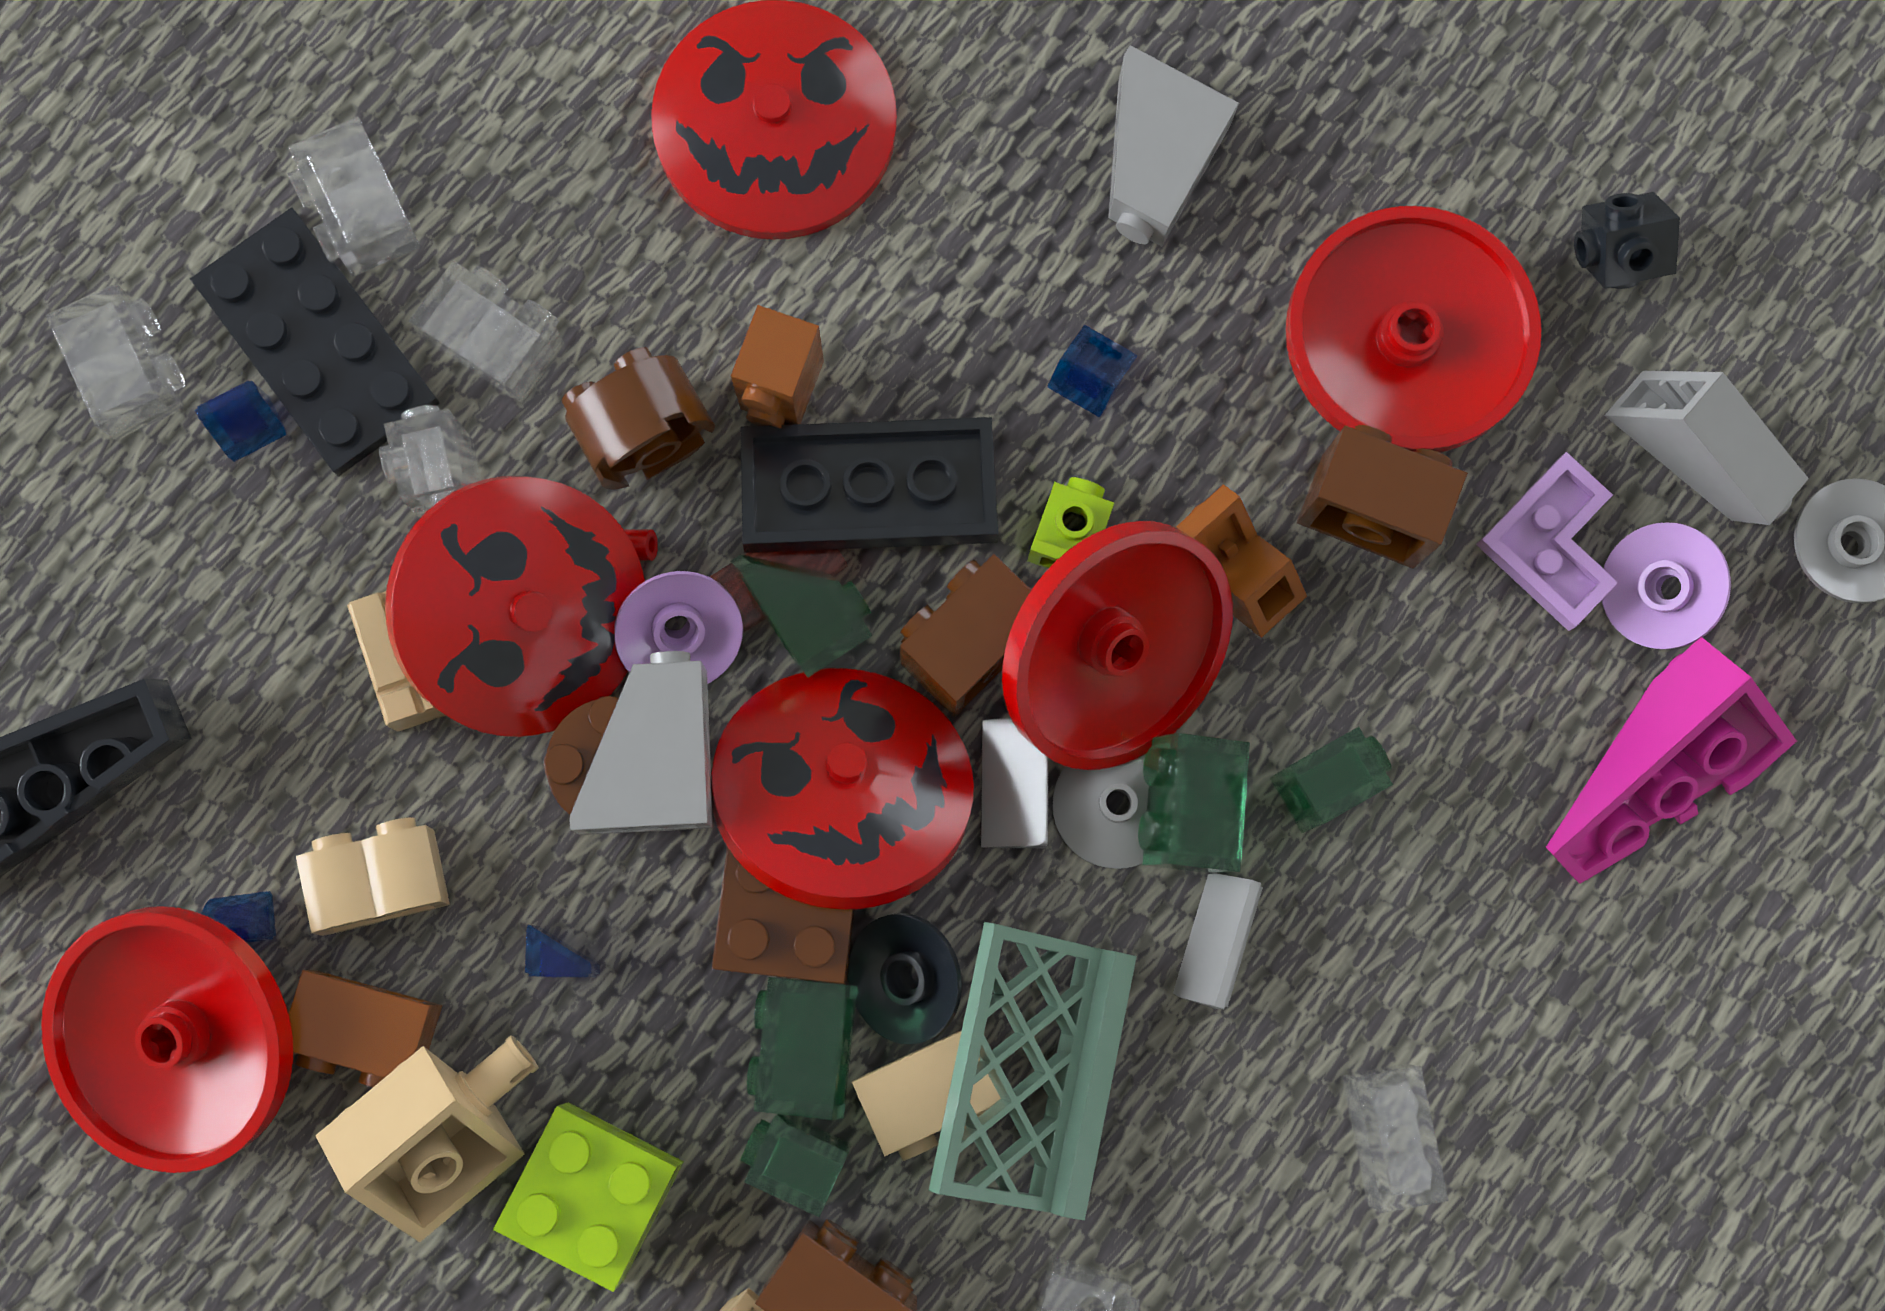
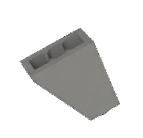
M1131 45L1124 54L1118 82L1108 218L1117 222V230L1129 240L1139 244H1147L1150 240L1162 247L1230 128L1239 103Z
M1642 371L1604 415L1731 521L1770 525L1789 509L1792 498L1809 479L1723 372Z
M656 652L650 654V663L633 664L570 814V830L579 835L713 828L707 670L701 661H691L689 652Z

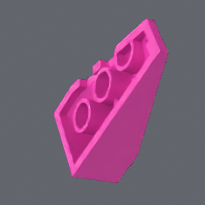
M1700 637L1685 652L1676 656L1667 668L1651 682L1546 848L1569 874L1581 884L1642 848L1649 838V826L1663 818L1675 817L1676 821L1681 825L1698 815L1697 805L1693 801L1722 784L1726 792L1732 795L1749 785L1794 745L1797 740L1752 677L1704 638Z

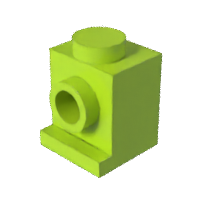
M1076 477L1069 478L1067 486L1054 482L1027 561L1049 569L1070 548L1096 532L1106 529L1114 502L1103 499L1105 489L1094 482ZM1069 512L1082 515L1086 521V526L1080 531H1071L1064 526L1063 516Z

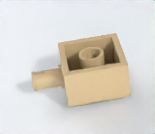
M509 1036L504 1044L466 1074L463 1071L457 1073L422 1046L315 1135L345 1193L418 1242L424 1240L525 1154L494 1103L530 1073H534L539 1069L531 1054L518 1040L516 1041L515 1037Z

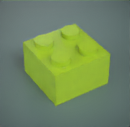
M569 1102L558 1105L493 1230L614 1292L624 1282L684 1161Z

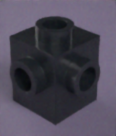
M1655 192L1639 195L1620 193L1608 197L1605 202L1582 206L1581 231L1576 232L1574 237L1576 259L1582 268H1586L1604 289H1627L1638 285L1640 281L1676 274L1680 217Z

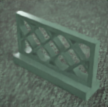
M984 922L929 1191L939 1195L1050 1212L1062 1217L1085 1221L1137 956ZM1003 940L1016 943L1028 966L1008 983H1005L998 970ZM1036 948L1047 950V952L1040 957ZM1066 955L1076 957L1070 988L1059 995L1047 970ZM1035 980L1048 1006L1026 1023L1013 997ZM1001 1007L1014 1033L992 1050L984 1036L986 1021L990 1015ZM1055 1019L1061 1029L1057 1053L1046 1061L1034 1036ZM1022 1046L1035 1071L1012 1089L1000 1063ZM988 1074L1001 1099L977 1117L970 1104L973 1085ZM1042 1085L1048 1095L1044 1118L1032 1127L1020 1103ZM1009 1113L1021 1138L998 1156L986 1131ZM972 1142H975L987 1166L967 1183L954 1181L959 1153ZM1030 1152L1035 1163L1029 1193L1018 1192L1006 1170L1026 1153ZM995 1180L999 1188L988 1186Z

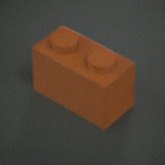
M757 305L731 374L740 409L747 411L746 419L757 426L771 425L777 428H781L783 424H801L824 363L818 325Z
M302 970L289 1011L293 1035V1052L298 1053L295 1065L326 1074H334L337 1065L361 1071L359 1083L374 1087L422 1046L429 1050L443 1005L322 971Z

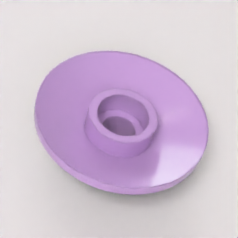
M1656 523L1633 531L1616 545L1603 568L1618 582L1602 599L1607 617L1623 636L1645 647L1675 649L1696 642L1716 626L1728 605L1731 577L1723 553L1708 536L1683 524ZM1670 577H1677L1681 583V591L1675 598L1667 600L1661 593L1662 584Z
M668 572L646 580L627 596L616 617L614 628L615 644L620 660L629 673L633 664L650 663V654L664 651L689 652L691 661H701L705 666L708 684L722 675L737 656L742 642L743 623L734 598L720 583L695 572ZM684 616L687 618L686 624L680 630H670L665 627L666 621L672 617Z

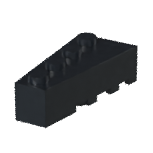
M139 680L0 737V877L192 739L168 680Z

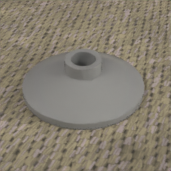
M1855 478L1836 481L1814 493L1799 512L1794 529V546L1797 559L1810 581L1831 597L1850 603H1871L1885 599V485L1867 479ZM1844 534L1852 536L1857 541L1858 552L1855 556L1849 555L1842 547L1841 537Z
M1148 752L1128 763L1106 769L1081 770L1065 766L1056 782L1052 807L1058 832L1075 854L1085 861L1100 867L1122 869L1134 867L1150 860L1166 846L1177 826L1180 801L1178 789L1170 771L1158 757ZM1119 791L1128 797L1130 807L1127 813L1116 815L1109 811L1106 799L1110 793Z

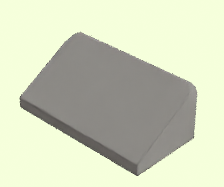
M1011 718L983 720L981 848L1045 849L1048 842V757L1019 733Z
M1217 873L1208 874L1173 991L1174 995L1214 1009L1224 1010L1225 1007H1228L1263 889L1260 886V882Z

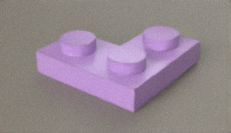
M1567 452L1534 483L1476 544L1568 631L1575 628L1618 583L1571 539L1613 494Z

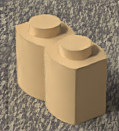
M401 818L377 825V836L353 842L351 833L334 834L313 840V851L296 856L311 933L321 936L339 933L450 905L434 829L427 825L416 826L415 818Z

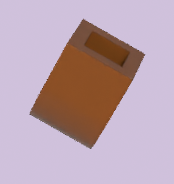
M1224 484L1203 503L1197 505L1189 516L1176 526L1205 545L1221 563L1230 585L1233 616L1261 638L1307 597L1292 560L1257 535L1240 496Z

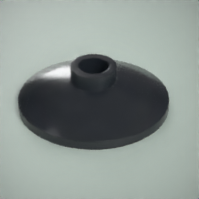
M890 914L869 923L860 932L853 944L848 963V982L851 996L864 1021L876 1033L890 1041L909 1045L933 1039L950 1025L957 1013L961 1000L962 976L958 959L951 944L937 927L913 914ZM913 967L917 972L919 983L912 977Z

